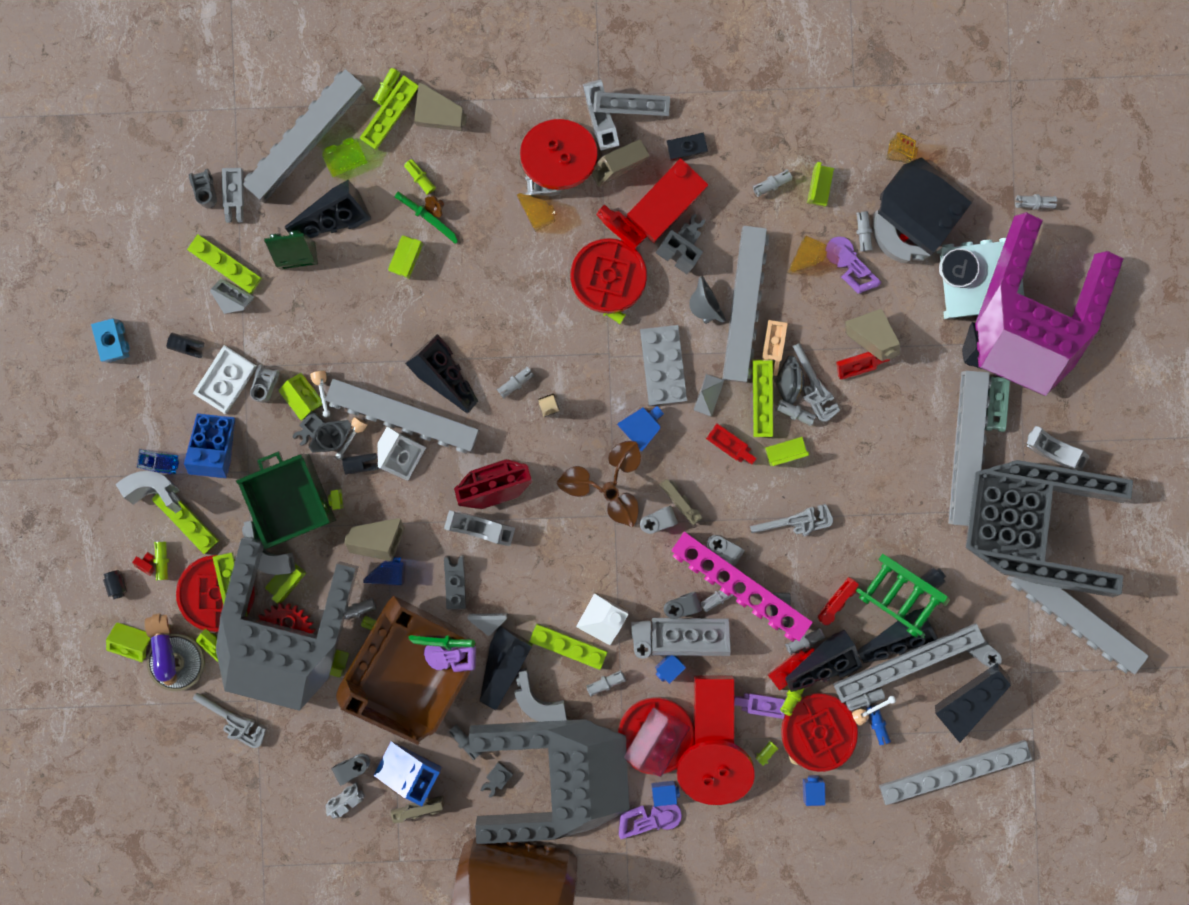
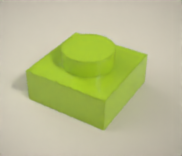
M342 489L330 491L331 494L328 495V501L333 510L344 508Z

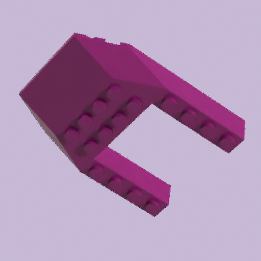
M1026 212L1015 215L975 323L979 338L977 343V350L979 351L978 363L979 367L1046 396L1077 365L1098 332L1124 258L1109 251L1094 254L1072 318L1017 293L1043 220Z

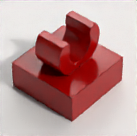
M149 552L145 554L143 559L136 556L132 561L134 567L149 576L155 571L151 565L155 558Z

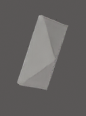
M220 279L210 290L224 314L244 310L254 300V296L223 279Z
M705 375L694 411L712 416L724 380Z
M508 613L469 614L468 620L486 635L490 636L507 619Z

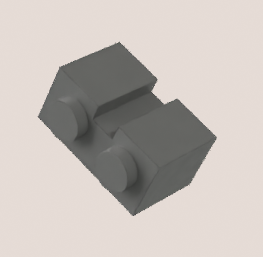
M673 230L669 232L656 251V254L666 261L674 260L676 262L675 267L685 274L690 272L703 253L702 250Z

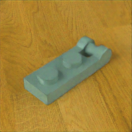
M991 377V387L988 389L990 404L986 408V415L988 416V425L985 427L986 431L997 429L999 432H1005L1010 386V381L1007 379ZM994 416H999L998 422H993Z

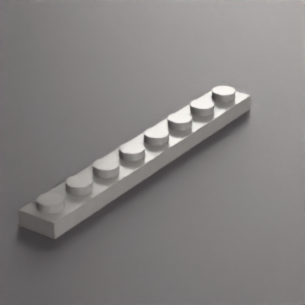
M975 623L836 682L833 685L841 703L982 644L985 641L978 625Z
M1022 740L881 784L879 788L885 805L1030 761L1032 758L1027 742Z

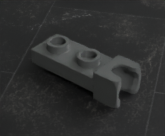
M447 555L444 557L446 609H466L464 555L459 557L458 564H452L450 556Z

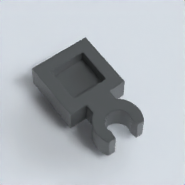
M696 214L692 215L689 224L684 223L678 235L693 245L701 234L697 229H700L705 223L703 219L701 223L697 224L694 221L697 216Z
M312 411L300 423L299 426L302 430L295 432L293 438L297 439L301 435L303 440L300 442V445L304 446L308 443L309 436L313 438L316 430L325 422Z
M498 761L486 777L489 782L484 783L480 791L483 792L488 787L491 789L488 797H493L496 787L502 789L512 777L513 772Z

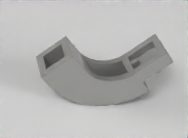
M602 80L582 84L600 150L619 146L616 128L610 113L593 112L595 92H605Z
M878 210L874 213L873 234L879 248L888 257L901 263H907L910 261V257H912V260L923 261L924 258L930 256L919 246H911L902 242L897 236L895 227L880 216Z
M1037 426L1028 435L1027 447L1034 452L1066 468L1078 471L1083 470L1089 458V455L1083 450L1055 439Z
M136 472L123 478L116 484L122 496L133 505L149 494H159L165 505L173 512L177 513L182 509L178 503L180 499L175 494L180 491L178 487L157 472Z
M449 510L444 527L448 531L472 535L506 546L511 545L515 531L514 527L497 521Z
M244 522L242 528L244 537L260 540L254 522ZM263 548L258 570L273 575L292 573L295 571L293 553L276 555Z
M527 668L520 669L519 675H516L518 687L521 686V688L515 689V697L521 709L530 718L538 722L567 720L564 700L556 702L539 700L531 690Z

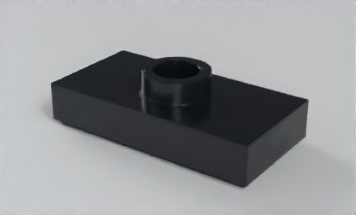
M704 132L666 141L670 161L708 152Z

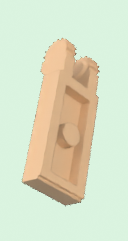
M768 320L762 358L763 360H775L773 375L777 376L779 364L782 361L788 323Z

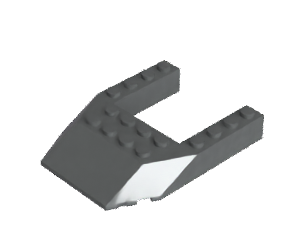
M1020 460L977 471L974 477L966 549L1003 575L1035 584L1102 596L1116 597L1122 595L1124 575L1046 562L1045 555L1053 491L1124 503L1132 497L1133 480Z
M244 537L240 541L221 612L216 643V653L224 691L300 711L330 676L359 566L341 561L336 564L318 635L245 616L264 546L261 540Z
M587 719L470 726V752L548 748L552 812L477 816L475 825L477 844L555 840L592 830L629 810L626 735L613 732L604 726L601 727L593 724L592 721Z

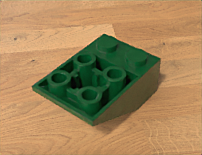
M292 231L286 236L271 234L269 235L270 238H264V242L278 269L318 265L315 241L301 233V231Z

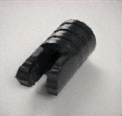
M172 332L168 337L166 347L167 349L202 359V352L192 349L190 346L202 348L205 343Z
M377 453L343 458L345 475L379 470L378 463L364 465V462L378 458Z

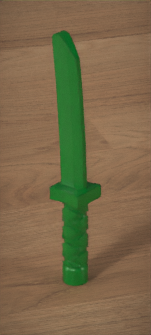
M399 191L395 194L394 198L415 211L417 217L421 216L453 243L456 244L458 242L455 233L426 211L424 205L419 206Z
M409 636L413 644L445 647L447 650H451L452 647H475V640H453L450 636H445V639Z

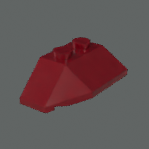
M508 459L472 470L454 488L458 506L482 510L516 499L532 483V478L527 464H521Z

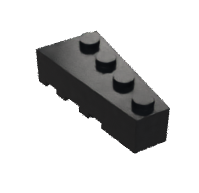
M997 662L936 704L935 714L956 740L961 743L1011 686L1010 677Z

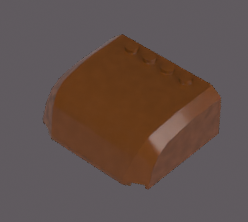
M393 596L385 605L340 683L336 699L342 711L419 745L421 740L437 731L471 670L454 672L451 665L448 669L444 668L442 670L432 668L424 655L427 645L413 644L409 636L444 639L445 636H450L453 640L472 639L451 624ZM465 652V658L459 661V664L468 663V652Z
M476 837L464 843L457 867L451 905H574L577 858L570 850L556 848V846L550 844L545 846H537L534 842H526V844L518 842L477 844Z

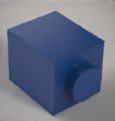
M667 655L655 667L656 675L662 682L666 680L670 684L686 667L676 655Z
M817 775L803 778V802L806 806L825 805V782Z
M674 780L651 783L654 807L677 804L680 792L679 786H675Z

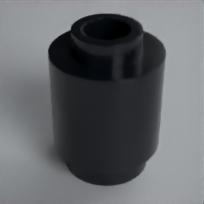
M933 567L920 577L936 589L946 583L944 580L946 575L940 568L936 570Z
M119 570L103 574V582L108 597H113V600L124 597L127 587Z

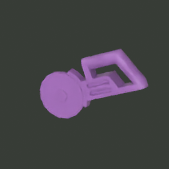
M839 236L834 237L827 243L825 249L826 257L831 263L837 265V268L845 266L848 268L841 278L858 294L878 287L881 284V281L856 257L857 253L854 252L853 244L850 240ZM852 272L858 278L868 276L872 281L859 285L849 274Z
M427 645L425 648V659L436 670L448 669L450 665L454 672L475 670V647H454L451 650H447L445 647ZM465 652H468V663L459 664V661L465 658Z
M677 804L653 806L651 814L648 816L643 805L620 814L619 837L624 839L654 828L657 830L659 828L673 829L681 822V810ZM642 814V818L634 820L633 829L627 831L628 819Z

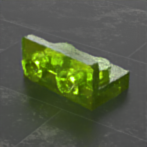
M347 138L342 141L343 144L328 146L322 152V157L332 178L368 163L358 138Z

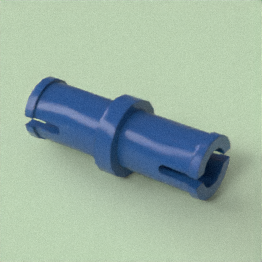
M878 709L875 713H870L869 716L872 722L871 728L875 730L879 745H884V740L886 744L890 743L891 740L885 727L887 725L886 721L883 720Z

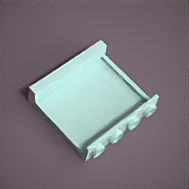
M1006 238L999 239L1000 242L992 243V240L980 241V244L973 245V242L961 243V246L954 247V244L942 245V248L937 251L942 260V257L949 251L957 248L966 249L977 257L979 263L977 278L967 286L962 288L952 287L946 284L943 279L946 311L943 312L944 319L979 315ZM1022 279L1017 293L1024 296Z

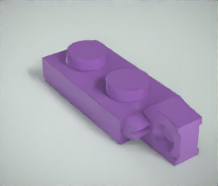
M744 693V697L734 696V705L742 706V711L781 719L785 717V714L780 711L786 700L784 698L753 693Z

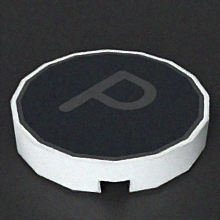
M957 248L949 251L942 257L939 264V272L946 284L962 288L971 284L977 278L979 263L977 257L971 251Z

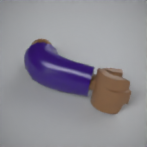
M161 613L153 614L152 617L145 619L146 634L148 637H151L153 673L158 681L170 686L177 681L174 653L169 638L170 625L167 615H161Z

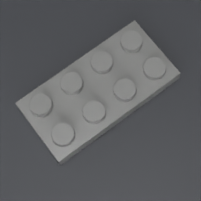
M678 325L640 329L649 406L687 401Z
M652 618L653 655L730 656L729 619Z

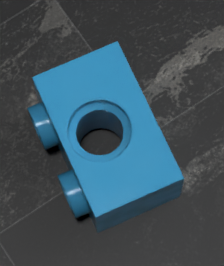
M112 318L91 324L101 362L108 363L129 357L130 347L128 342L125 341L123 334L125 333V328L120 320ZM114 335L115 342L113 345H110L109 338Z

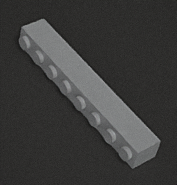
M346 69L343 72H339L334 77V82L323 89L321 97L309 105V110L305 115L297 118L296 125L284 133L280 143L273 145L270 149L271 153L258 162L256 170L250 172L245 177L243 185L265 203L365 91L363 84Z
M743 226L741 231L722 380L745 383L747 379L751 378L752 368L749 367V362L754 357V348L751 347L752 341L756 340L757 335L754 323L758 322L759 310H756L757 303L761 302L762 291H759V285L763 284L764 272H761L762 265H765L767 253H764V246H768L769 234H766V228Z
M961 372L948 524L964 526L969 524L975 472L980 471L981 466L985 462L983 446L986 445L987 437L984 435V431L988 425L986 408L990 404L988 389L991 387V377H989L988 372Z
M332 379L325 401L330 402L329 406L337 409H340L341 406L348 408V413L357 416L359 413L365 414V419L374 422L377 419L382 420L385 426L395 428V425L402 427V432L413 435V432L421 434L420 438L431 441V438L439 440V445L448 448L451 444L457 447V451L467 454V451H473L480 431L479 429L336 379Z
M1011 576L1007 578L1012 582L1010 586L1019 592L1021 590L1027 594L1025 597L1034 604L1038 602L1042 605L1041 609L1045 613L1055 615L1058 623L1064 627L1068 625L1072 628L1071 633L1080 639L1082 637L1087 640L1086 644L1094 650L1098 648L1103 652L1101 656L1110 662L1112 660L1118 664L1116 667L1125 674L1127 672L1136 674L1149 657L1061 588L1035 584Z

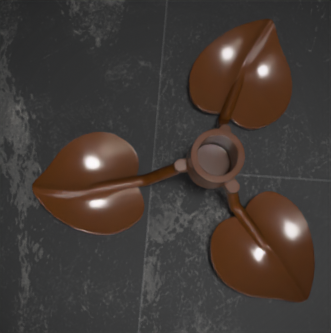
M624 441L611 449L608 461L610 465L616 467L613 482L605 483L602 488L595 482L589 481L590 474L588 470L581 466L570 467L557 480L556 484L562 491L576 497L587 495L590 491L589 484L593 485L599 492L604 494L606 500L610 501L607 506L609 517L615 522L634 527L639 512L637 499L630 493H623L619 497L617 479L619 469L629 473L635 471L640 465L641 455L636 441Z

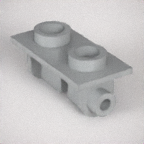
M357 782L352 786L346 787L341 794L328 801L326 804L327 816L330 815L333 819H338L349 811L346 804L353 808L363 801L365 794L362 790L358 791Z

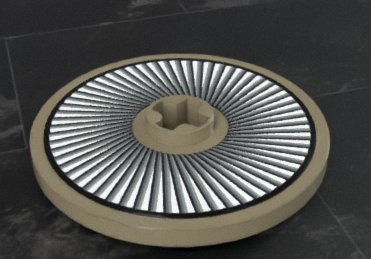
M179 633L169 634L174 659L178 658V664H180L175 666L177 681L173 685L167 686L156 679L153 673L152 647L147 655V670L152 680L161 688L169 691H181L193 686L200 679L205 667V657L202 648L193 638Z

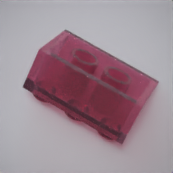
M653 707L624 758L638 770L661 777L690 727L666 712Z

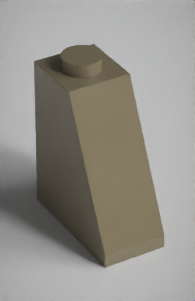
M419 83L415 124L422 127L462 131L463 126H466L467 114H464L463 108L423 83Z
M639 139L604 155L596 163L595 169L592 172L598 187L642 164L649 157L646 146Z
M882 309L845 321L846 334L879 360L893 359L900 355V343Z
M398 518L351 527L349 534L345 537V545L349 553L393 561L405 527L401 519Z

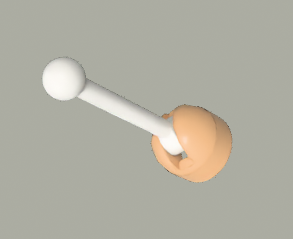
M326 371L313 372L310 374L311 380L315 385L319 386L324 408L323 416L329 417L330 411L327 408L323 384L327 380Z
M354 417L352 420V433L341 451L336 454L338 460L343 459V453L354 435L366 429L368 424L362 419Z
M890 696L887 701L868 711L862 708L853 711L852 715L858 725L866 723L870 713L890 703L894 704L896 698Z

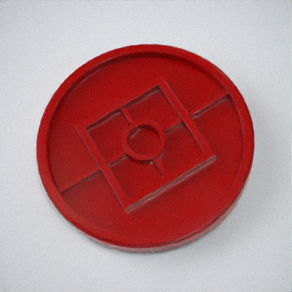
M566 119L547 120L534 126L525 135L520 148L521 165L526 175L533 182L544 188L553 190L570 189L583 183L594 171L597 162L596 142L590 132L576 122Z
M611 238L599 239L584 246L575 256L570 270L571 286L578 300L589 309L606 314L618 313L633 306L642 296L647 282L646 264L640 253L636 249H631L625 242Z
M209 555L194 561L183 571L176 587V600L181 614L190 624L201 630L207 629L209 632H218L223 601L213 561V556L217 555ZM253 585L251 597L247 608V615L251 611L252 606L254 604L255 585Z
M810 694L802 697L801 701L797 702L791 716L785 714L782 722L781 736L786 752L795 763L811 771L826 772L842 766L851 757L858 740V728L852 712L844 702L841 703V700L827 694Z
M651 697L636 702L624 713L618 727V733L626 735L627 762L638 771L646 774L661 775L677 769L678 762L683 753L694 745V728L690 717L680 705L666 698Z
M709 740L693 745L683 753L677 766V779L681 789L693 800L708 805H725L741 799L749 792L755 778L754 764L748 753L736 744L722 740Z

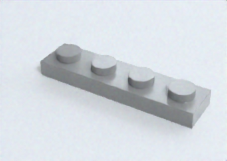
M595 92L593 112L669 116L670 96Z

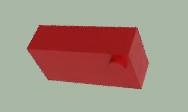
M680 158L629 211L627 219L655 244L700 197L709 184Z
M694 675V745L709 740H722L734 744V678L732 675Z

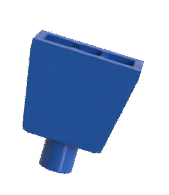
M658 406L654 407L649 413L644 408H641L620 421L617 425L631 441H636L639 450L643 451L661 427L656 421L664 413Z

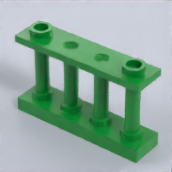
M882 554L878 559L882 563V569L865 592L859 588L856 590L860 594L859 599L866 604L873 603L908 627L907 632L917 638L919 635L924 638L925 634L920 631L921 627L937 605L943 604L946 606L950 599L906 568ZM894 571L898 574V579L880 603L871 596L888 572ZM909 581L915 585L913 587L914 590L896 614L887 607L904 583L907 584ZM925 592L931 596L929 598L930 602L914 625H912L903 618L920 594L923 595Z

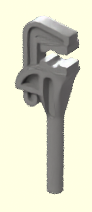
M798 343L793 348L810 379V386L803 388L806 395L803 399L810 403L820 421H828L840 411L837 404L831 405L829 408H823V412L820 404L823 405L826 401L833 400V394L818 379L800 343Z
M822 504L817 506L819 511L818 517L822 521L814 522L816 520V517L813 515L814 508L809 507L787 518L750 526L751 533H757L792 525L795 526L793 528L794 533H802L803 536H807L813 530L831 526L833 517L827 505Z
M199 693L194 695L193 700L227 720L229 724L223 728L229 734L227 738L238 739L251 748H257L263 743L267 728L262 724L258 726L256 732L249 736L248 733L255 724V720L231 713Z

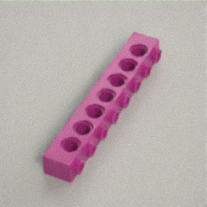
M684 532L671 551L674 553L672 557L681 563L685 560L690 564L688 568L696 574L699 571L706 575L704 579L710 584L714 585L715 582L721 586L720 591L727 596L733 594L737 597L736 602L744 608L747 605L754 609L752 613L758 618L762 619L763 616L769 620L768 625L775 630L781 628L786 632L784 636L792 642L795 639L800 641L813 623ZM690 549L698 551V557L694 560H690L687 557ZM706 560H711L714 563V568L711 571H706L703 568V563ZM722 571L730 574V579L727 582L719 580V574ZM739 582L744 583L746 586L745 592L741 594L737 593L734 589L735 585ZM753 594H759L762 597L759 605L751 603L750 598ZM769 605L777 607L778 613L775 616L767 614L766 610ZM786 616H790L794 620V624L790 628L783 625V619Z

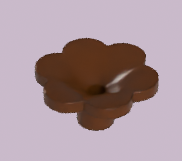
M435 196L426 197V211L434 217L440 218L443 215V201L437 200Z

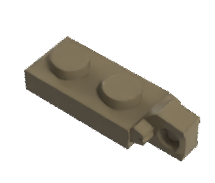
M664 479L659 483L661 488L692 525L702 518L698 510L689 507V500L677 492L678 486L673 480Z
M443 796L426 799L422 807L415 803L406 804L405 807L391 810L393 823H403L406 818L416 819L427 813L437 814L443 810L445 802Z

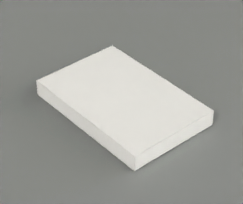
M224 345L193 394L224 414H227L256 370L257 365Z

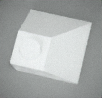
M386 427L378 442V467L408 481L426 447Z
M594 593L576 627L610 645L626 620L628 611Z

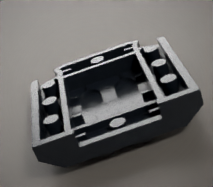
M921 157L904 164L880 194L881 204L878 214L929 255H932L943 243L974 199Z

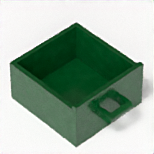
M280 451L257 460L260 471L236 480L264 549L276 546L336 521L310 454H299L284 461ZM277 457L279 463L265 468L264 461Z

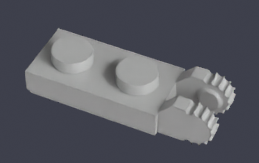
M222 168L226 223H231V208H236L237 222H243V169Z

